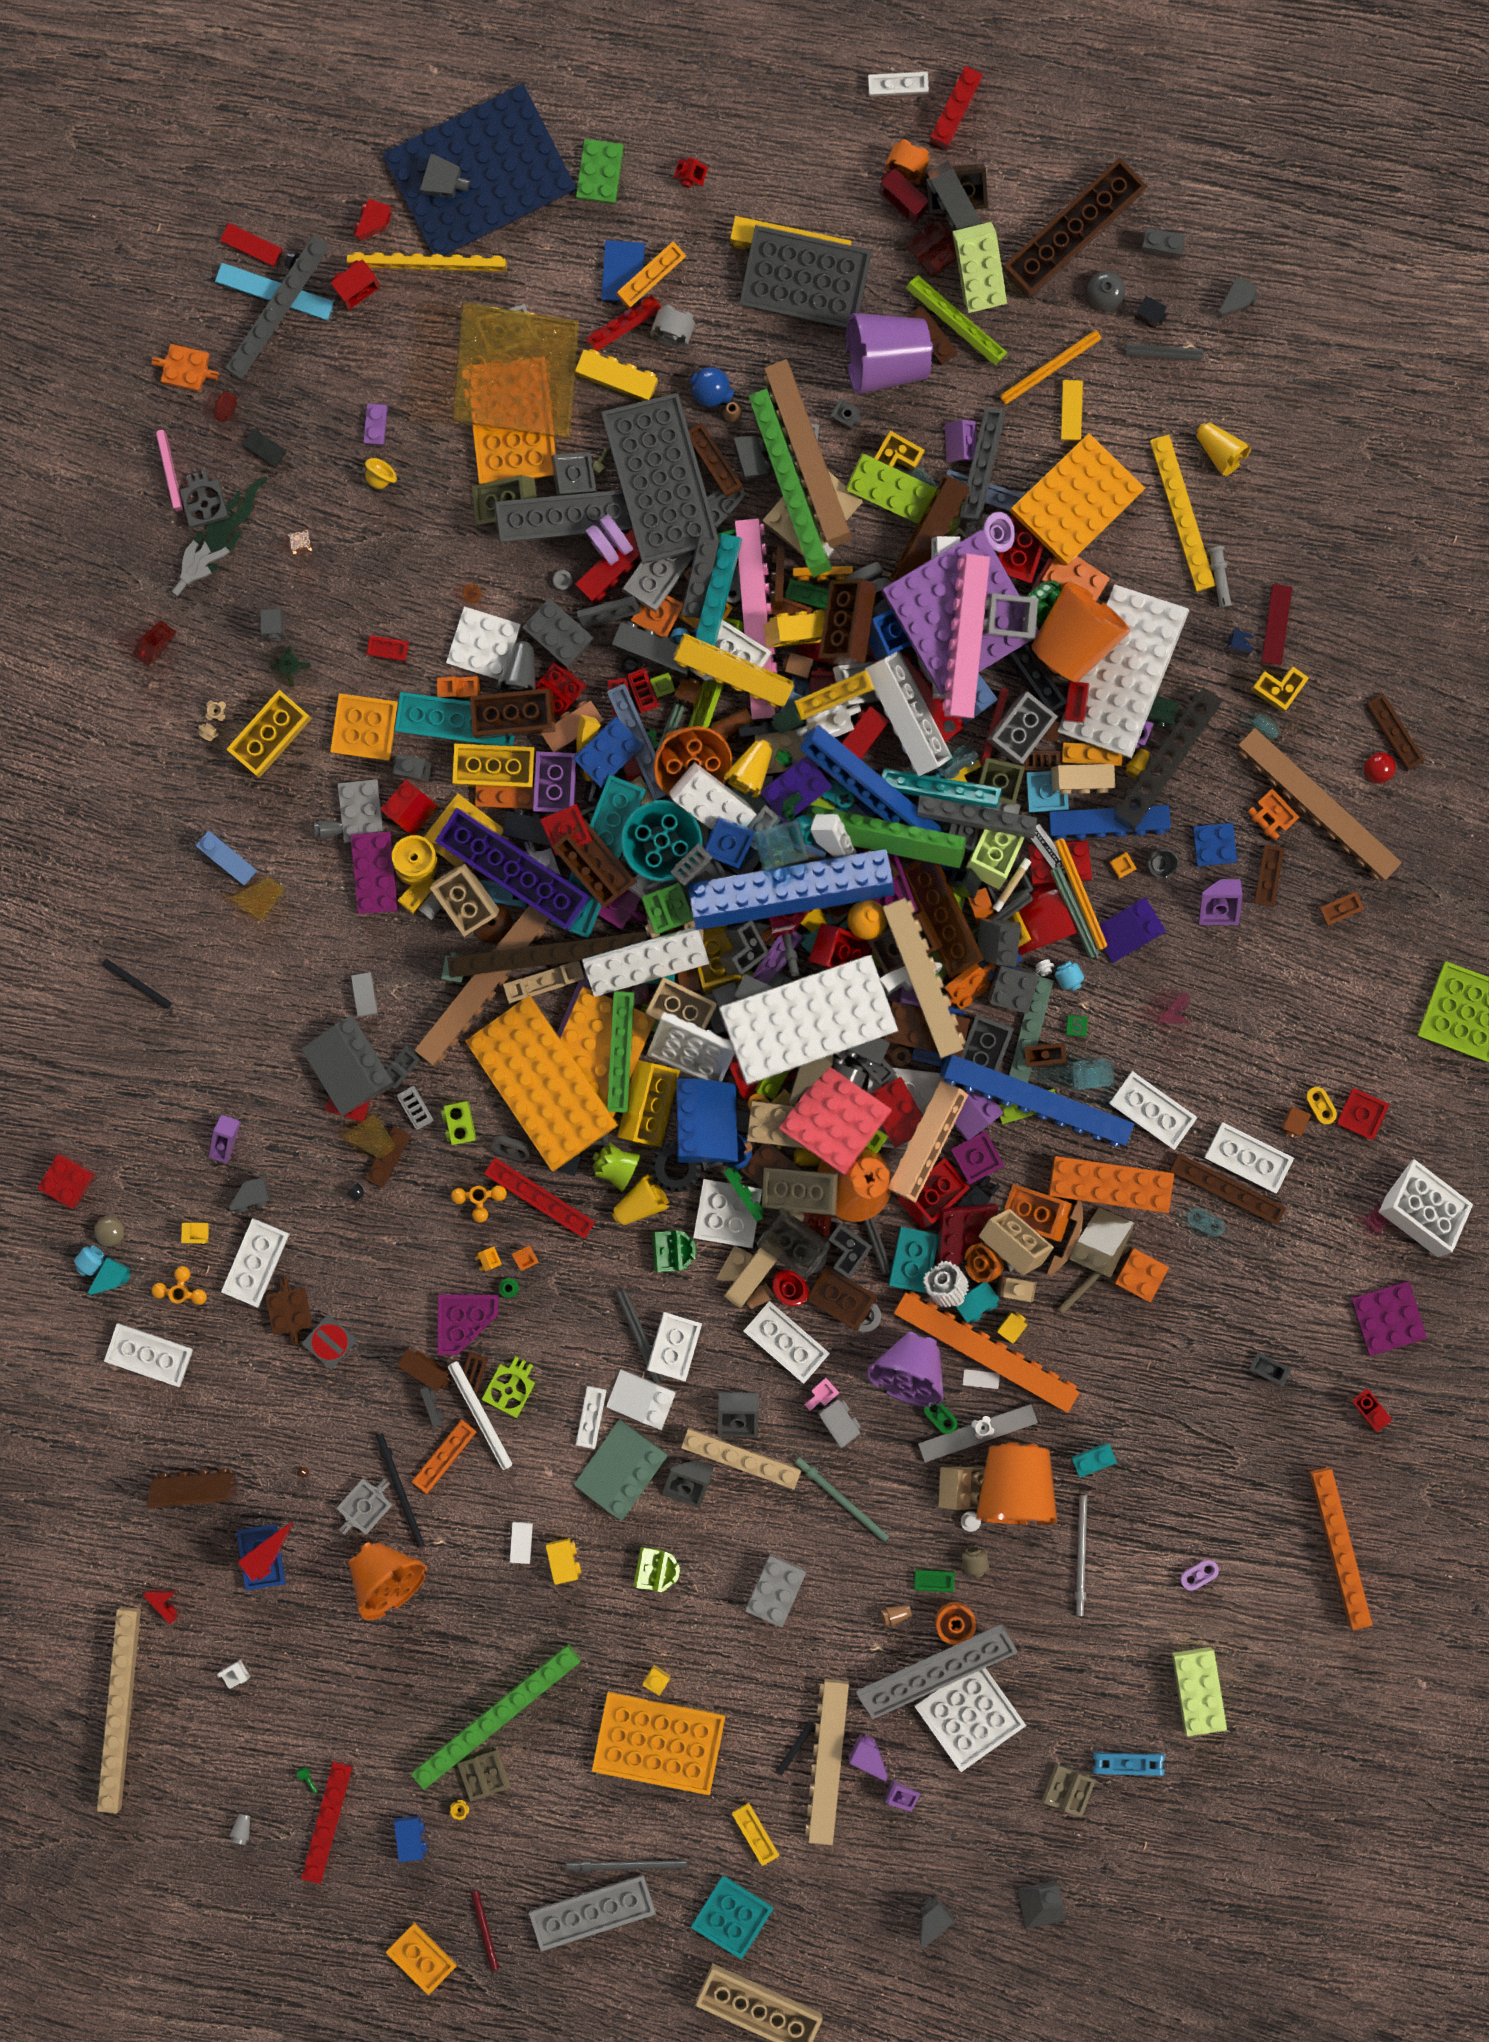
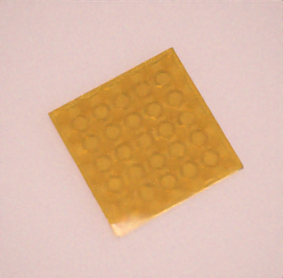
M463 302L461 306L452 421L564 439L570 438L579 321Z

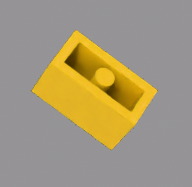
M567 1538L547 1543L546 1549L554 1584L578 1580L579 1574L582 1572L580 1563L576 1562L574 1554H577L575 1542L571 1543V1539Z

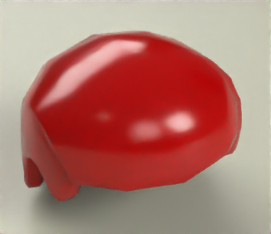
M1375 753L1364 763V774L1367 780L1373 784H1383L1395 774L1396 764L1393 757L1387 753Z

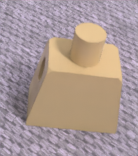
M1000 1275L996 1295L1033 1302L1037 1282Z

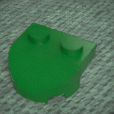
M683 1231L652 1232L654 1272L681 1271L688 1268V1265L696 1256L694 1240Z

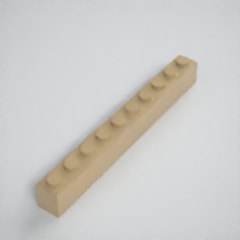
M120 1607L116 1614L97 1812L118 1813L122 1808L141 1614L140 1608Z

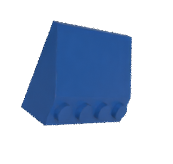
M677 1079V1162H738L736 1084L704 1079Z

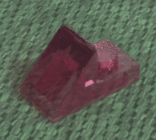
M1182 992L1156 1022L1158 1024L1189 1023L1178 1011L1182 1012L1190 1004L1188 1002L1190 996L1186 992Z

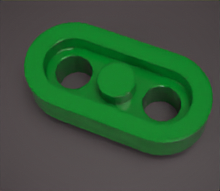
M943 1403L937 1406V1411L931 1412L930 1407H924L926 1416L942 1433L950 1434L956 1430L957 1420ZM945 1420H950L951 1424L949 1427L943 1425Z

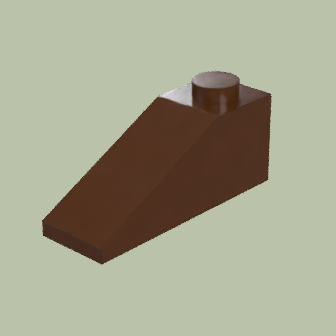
M690 677L687 680L682 679L674 695L675 703L694 710L702 688L699 681Z

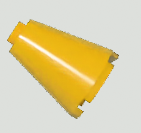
M1210 422L1201 424L1196 431L1198 433L1197 439L1219 473L1223 476H1228L1240 466L1239 462L1241 459H1246L1251 451V447L1247 443Z
M762 739L755 741L726 772L724 780L729 779L727 783L744 794L751 792L753 793L751 797H758L763 787L773 751L770 748L771 744Z
M649 1174L645 1175L613 1209L614 1213L612 1216L618 1224L626 1225L669 1208L666 1205L669 1201L664 1191L658 1184L654 1185L652 1183L654 1178Z

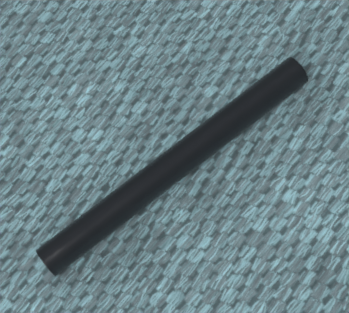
M107 958L102 963L104 967L165 1008L169 1009L171 1007V1001Z

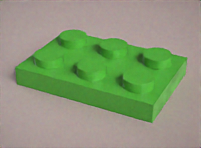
M584 139L576 199L616 205L624 144Z

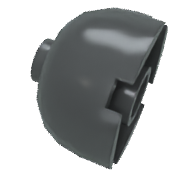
M1102 271L1096 273L1089 280L1085 296L1093 309L1110 312L1121 305L1125 296V285L1118 274L1111 271Z

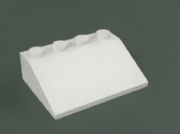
M1413 1159L1386 1195L1379 1213L1435 1256L1440 1257L1453 1253L1473 1204Z

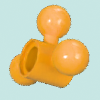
M500 1185L493 1187L490 1191L484 1186H475L470 1192L457 1188L452 1191L451 1199L456 1204H462L466 1199H470L476 1204L472 1217L476 1222L482 1223L488 1218V1211L483 1207V1203L490 1197L495 1201H502L506 1198L507 1191ZM476 1189H481L484 1192V1198L480 1201L474 1198V1191Z
M185 1266L178 1267L174 1272V1276L178 1281L176 1286L168 1289L165 1284L156 1283L151 1289V1293L155 1298L161 1299L167 1295L174 1303H182L187 1299H191L194 1304L202 1305L207 1299L205 1291L196 1289L193 1292H189V1289L184 1285L185 1281L190 1278V1270ZM177 1288L184 1292L181 1300L177 1299L174 1295Z

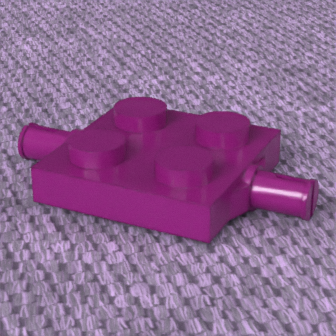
M630 890L625 891L607 907H601L599 912L600 917L621 930L631 918H634L641 924L644 922L642 919H646V916L636 911L642 898Z

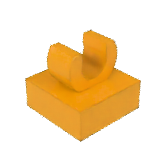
M494 1246L479 1252L478 1256L475 1257V1260L480 1259L483 1265L479 1267V1270H485V1272L502 1265Z

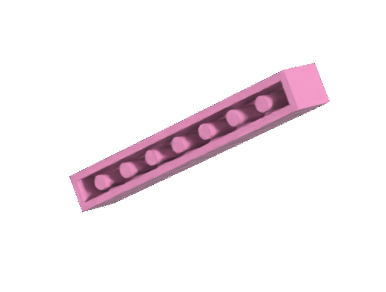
M965 554L959 558L957 563V570H959V578H957L955 583L957 599L955 598L953 603V610L955 611V618L951 623L953 638L949 642L951 657L947 662L949 677L945 682L947 697L943 702V711H945V716L974 718L990 557Z

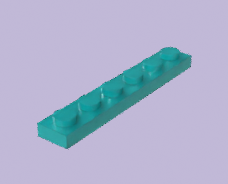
M726 534L721 535L695 637L713 646H716L742 543L741 537Z
M884 769L882 774L884 780L904 794L921 795L994 809L998 808L1001 796V788L925 775L918 776L917 774Z

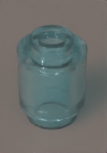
M1262 712L1250 723L1253 729L1256 728L1268 740L1271 739L1273 741L1280 733L1278 730L1280 725Z

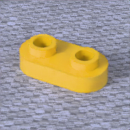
M1320 1087L1309 1089L1306 1093V1100L1316 1119L1322 1124L1333 1123L1337 1117V1112L1325 1090ZM1314 1093H1317L1319 1095V1099L1317 1101L1313 1100ZM1325 1110L1329 1113V1116L1327 1118H1324L1322 1116V1113Z

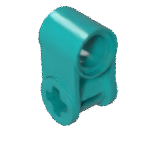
M827 777L834 787L821 797L834 803L836 807L843 811L850 810L854 805L852 793L833 779ZM846 797H848L850 803H844L842 805L841 798L845 799Z

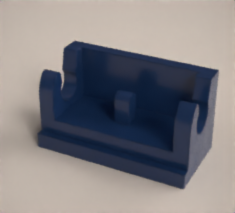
M1235 628L1229 635L1225 653L1247 658L1252 653L1253 646L1248 644V640L1245 637L1253 639L1254 636L1250 633L1239 631V628Z

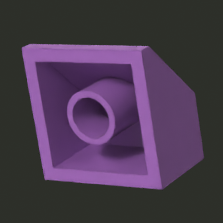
M974 1090V1093L965 1091L968 1097L954 1123L955 1127L967 1141L1003 1114V1111L993 1099L981 1096L982 1092Z
M866 1734L864 1737L859 1735L849 1754L850 1764L887 1781L886 1768L875 1739Z

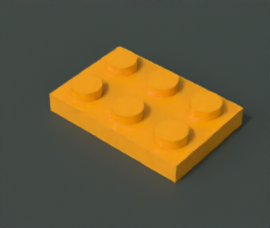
M415 1922L386 1951V1954L427 1995L457 1967V1964Z

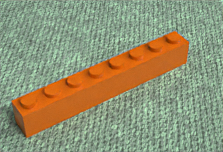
M1329 1467L1309 1471L1348 1625L1352 1630L1373 1626L1333 1471Z

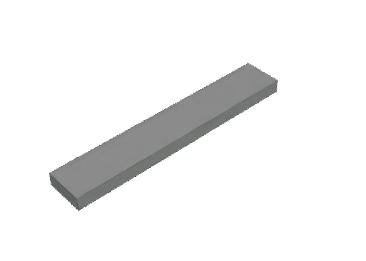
M1028 1404L991 1417L990 1424L994 1428V1434L983 1436L982 1439L976 1438L975 1428L971 1424L959 1428L953 1433L942 1434L918 1443L924 1462L1038 1423L1032 1405Z

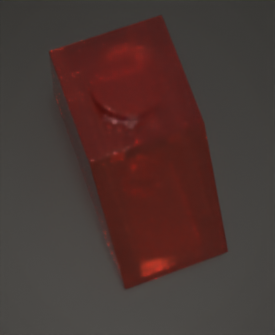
M159 621L139 639L132 655L149 666L161 655L177 632L163 621Z

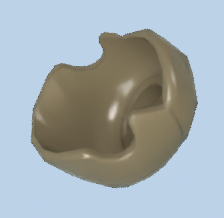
M105 1215L99 1218L94 1225V1236L102 1246L113 1247L122 1241L125 1229L117 1217Z

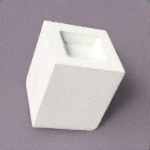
M241 1659L217 1674L219 1678L222 1676L229 1689L250 1678Z

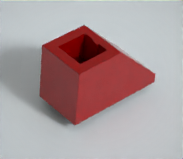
M368 198L367 204L364 203L361 208L360 222L357 221L354 227L356 239L363 241L385 231L393 213L391 206Z
M1368 1388L1352 1400L1360 1415L1373 1431H1380L1392 1421V1418Z

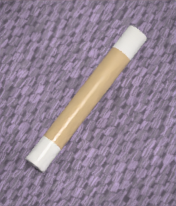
M1027 858L1023 860L993 906L995 911L1000 912L1032 863Z

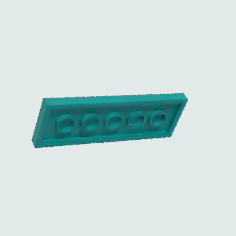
M400 692L395 732L483 745L514 746L515 736L476 739L472 732L471 704L468 701Z

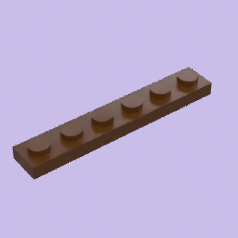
M1179 1153L1170 1169V1172L1275 1225H1278L1286 1209L1285 1206Z

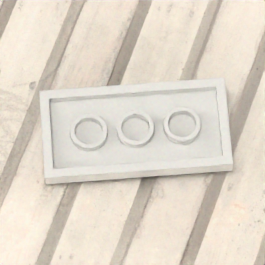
M1131 1071L1109 1102L1111 1106L1173 1150L1176 1149L1198 1118L1133 1071Z
M1223 1122L1204 1157L1277 1194L1294 1160L1293 1157Z
M252 1218L221 1292L259 1307L290 1233Z
M771 1301L763 1307L744 1329V1332L803 1384L830 1354Z
M117 1323L104 1362L181 1387L193 1349Z

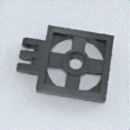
M206 470L202 471V479H200L198 472L194 473L196 481H193L191 474L186 475L189 487L181 489L180 493L189 527L193 529L229 518L220 481L218 479L209 481ZM212 488L219 496L209 498L206 495L205 489ZM197 492L198 501L189 504V496L191 493ZM203 501L208 502L206 508L201 507ZM220 505L218 512L212 517L211 509L213 506ZM200 510L203 512L204 520L194 518L191 513Z

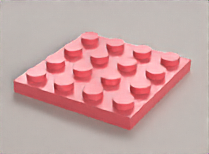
M830 1067L807 1089L781 1124L779 1130L845 1175L892 1110Z

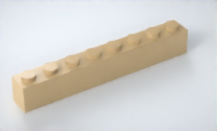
M906 898L883 906L940 1057L942 1058L963 1050L962 1045L965 1044L962 1033H957L956 1031L957 1019L955 1014L950 1015L948 1007L951 1006L948 996H943L940 988L944 986L940 976L936 977L933 969H936L933 957L928 958L926 953L929 947L926 939H921L919 931H922L918 919L914 920L911 914L915 912L911 900L906 901Z
M824 1679V1684H820L819 1696L823 1697L822 1704H818L817 1716L821 1717L820 1724H816L815 1736L819 1737L818 1744H814L813 1756L817 1757L816 1764H812L811 1776H814V1784H810L809 1788L812 1804H808L807 1808L810 1825L806 1824L805 1837H808L809 1843L833 1845L849 1688L848 1681Z

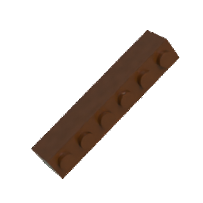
M946 473L944 474L888 579L891 583L931 560V539L937 536H947L952 519H956L960 512V504L969 495L968 490L970 487Z

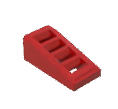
M643 668L627 674L640 712L644 713L660 707L646 669ZM644 676L645 678L638 682H633V679ZM647 683L648 687L636 690V687ZM650 691V695L639 698L640 694ZM653 699L652 703L642 706L641 702Z

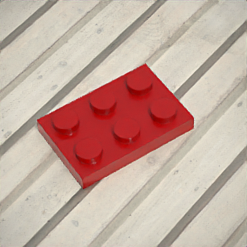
M1088 841L1066 842L1081 882L1092 881ZM1029 845V860L1032 862L1030 864L1032 886L1056 884L1051 875V870L1053 869L1036 845ZM1065 872V873H1064L1065 878H1066L1067 882L1070 883V882H1069V879H1068V877H1067V874H1066V872Z
M899 1077L870 1093V1095L892 1110L882 1126L894 1148L913 1138L917 1125L923 1118L902 1077Z

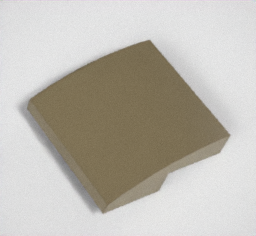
M498 1749L457 1763L470 1802L511 1787Z
M1055 1764L1042 1802L1062 1809L1064 1812L1082 1817L1096 1779Z

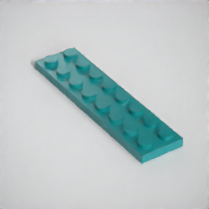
M609 775L590 826L620 860L623 853L621 845L623 827L629 816L641 806L647 789ZM572 871L568 881L591 895L592 898L569 931L590 938L602 906ZM552 921L551 924H554V925H556V926H559V927L563 928L562 926H560V925H559L558 923H556L555 921Z

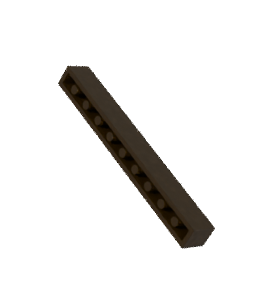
M639 931L447 957L449 977L580 961L648 941L647 932Z

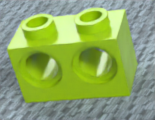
M469 1101L444 1106V1110L441 1112L443 1122L448 1124L449 1130H445L447 1141L451 1142L452 1145L476 1141ZM454 1108H459L462 1112L458 1120L453 1119L451 1116ZM460 1127L466 1132L463 1139H458L455 1136L456 1129Z

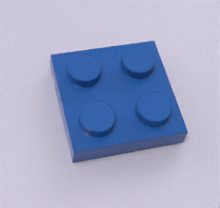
M718 817L704 849L714 859L739 868L756 833L754 830Z
M1233 823L1192 827L1197 867L1237 863Z

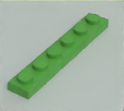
M614 991L607 1109L610 1112H628L635 992Z

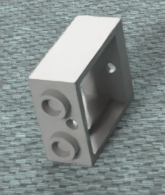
M996 593L987 594L983 635L1022 640L1035 639L1038 598ZM996 600L1024 603L1022 632L994 629Z

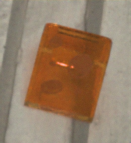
M308 530L289 534L293 554L313 550Z

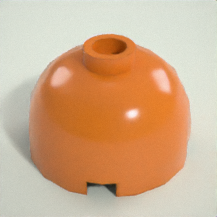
M978 1243L967 1249L965 1254L967 1265L965 1268L968 1275L975 1282L987 1283L1001 1275L1005 1261L995 1250L985 1243Z

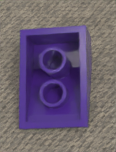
M1146 897L1099 925L1107 943V947L1104 950L1112 963L1166 932Z

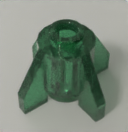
M292 646L287 647L286 654L279 659L278 663L271 665V670H281L287 675L290 687H294V676L300 672L301 668H311V663L300 662L293 655ZM289 661H291L292 665L290 667H286V665L289 664Z

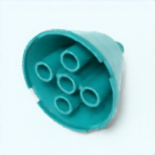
M665 800L652 801L637 808L627 819L621 837L623 854L631 868L641 876L655 881L676 879L670 871L698 843L702 846L701 830L695 817L677 803ZM664 838L666 845L660 847L656 842ZM698 851L695 852V854L699 857L700 853ZM691 856L689 860L695 864L696 860ZM687 862L684 864L688 870L692 868ZM681 868L678 870L682 875L685 874Z

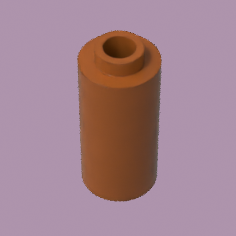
M744 707L710 726L712 730L719 733L724 739L735 735V731L740 728V725L752 724L753 726L754 722L747 708Z

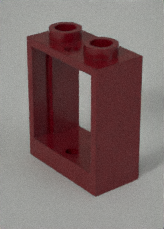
M896 168L891 172L888 170L881 177L879 193L914 225L927 212L929 200Z

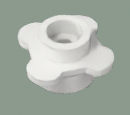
M984 1416L979 1421L974 1420L972 1422V1427L976 1431L975 1436L978 1439L994 1434V1428L991 1427V1419L988 1416Z

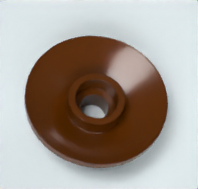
M497 903L495 904L499 908V912L493 918L496 921L495 925L489 926L487 922L474 930L480 939L490 943L501 941L512 928V917L509 911Z

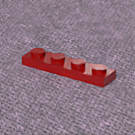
M651 295L644 298L633 308L627 309L624 314L616 319L610 320L604 327L592 332L586 339L594 350L599 351L656 314L662 307Z

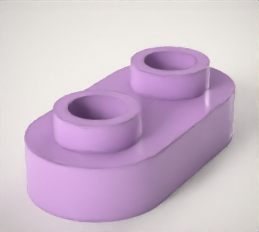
M1209 1559L1203 1560L1182 1573L1180 1578L1181 1584L1187 1590H1196L1215 1579L1219 1568L1214 1561ZM1206 1566L1211 1567V1571L1209 1573H1206L1204 1571V1568ZM1189 1576L1194 1577V1580L1191 1583L1187 1582V1578Z

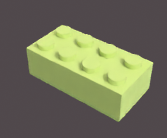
M992 222L952 231L963 300L968 313L1007 304L997 234Z
M1206 1647L1172 1653L1184 1733L1188 1737L1227 1730L1213 1648Z

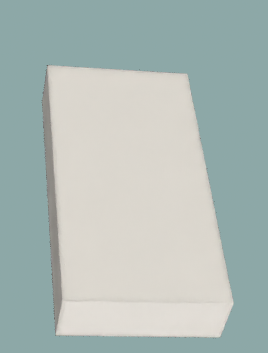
M512 1523L510 1563L530 1564L533 1523Z

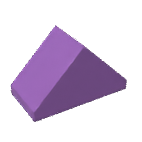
M893 1779L884 1795V1800L889 1805L912 1812L920 1793Z

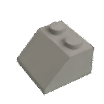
M837 1398L819 1410L818 1413L842 1448L860 1434L859 1428L861 1425L855 1417L851 1419L848 1411H850V1408L844 1400L840 1402Z

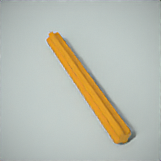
M1094 330L1005 391L1000 396L1002 402L1008 404L1100 341L1101 335L1099 332Z
M1063 838L1058 839L1054 842V845L1096 948L1098 950L1107 947V943L1066 842Z

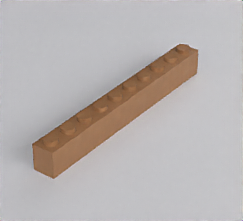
M787 359L765 367L767 374L764 376L767 387L771 386L773 390L770 393L771 399L779 407L776 413L780 422L784 421L785 427H782L786 439L790 438L791 444L788 445L792 456L796 455L798 461L795 462L798 473L802 472L804 478L801 479L804 490H809L810 496L807 497L811 508L815 507L816 513L813 514L817 525L821 524L823 529L820 531L821 538L824 543L827 542L830 548L853 539L792 369Z
M1256 728L1252 729L1236 748L1239 750L1238 754L1242 758L1253 762V768L1259 773H1265L1268 776L1267 780L1275 787L1278 785L1283 790L1281 793L1287 799H1293L1297 803L1296 807L1304 814L1307 812L1312 817L1311 821L1318 827L1322 826L1327 830L1326 834L1334 841L1335 839L1342 844L1340 847L1347 854L1352 853L1356 857L1355 861L1364 868L1366 866L1371 871L1370 875L1375 880H1381L1382 882L1387 880L1402 863Z
M529 905L494 951L533 946V941L536 938L539 940L546 932L544 927L548 922L551 924L553 920ZM510 970L474 975L414 1051L435 1066L436 1063L440 1065L447 1056L444 1053L448 1048L453 1049L458 1043L459 1039L457 1037L461 1032L466 1033L472 1025L470 1023L471 1019L474 1016L477 1018L484 1010L482 1005L486 1000L490 1002L496 995L494 990L498 985L502 987L508 980L507 974Z

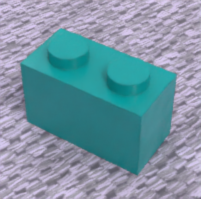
M981 1282L969 1290L967 1295H964V1302L961 1305L955 1307L967 1323L971 1321L973 1324L982 1318L981 1313L985 1310L990 1312L995 1309L1000 1299L988 1282Z
M1108 1442L1070 1457L1080 1478L1117 1463Z

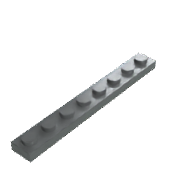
M313 235L225 367L226 369L243 379L329 250V245Z

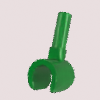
M298 1769V1780H306L313 1794L317 1793L318 1791L310 1778L309 1769Z

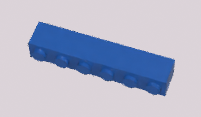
M1169 805L1048 813L1049 837H1054L1055 841L1061 838L1066 840V836H1074V839H1086V835H1094V838H1105L1106 834H1114V837H1124L1126 833L1133 832L1134 836L1146 835V832L1154 831V835L1166 834V831L1171 829Z

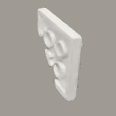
M722 620L715 647L760 667H764L772 652ZM692 667L689 669L705 681L714 680L711 675H701Z

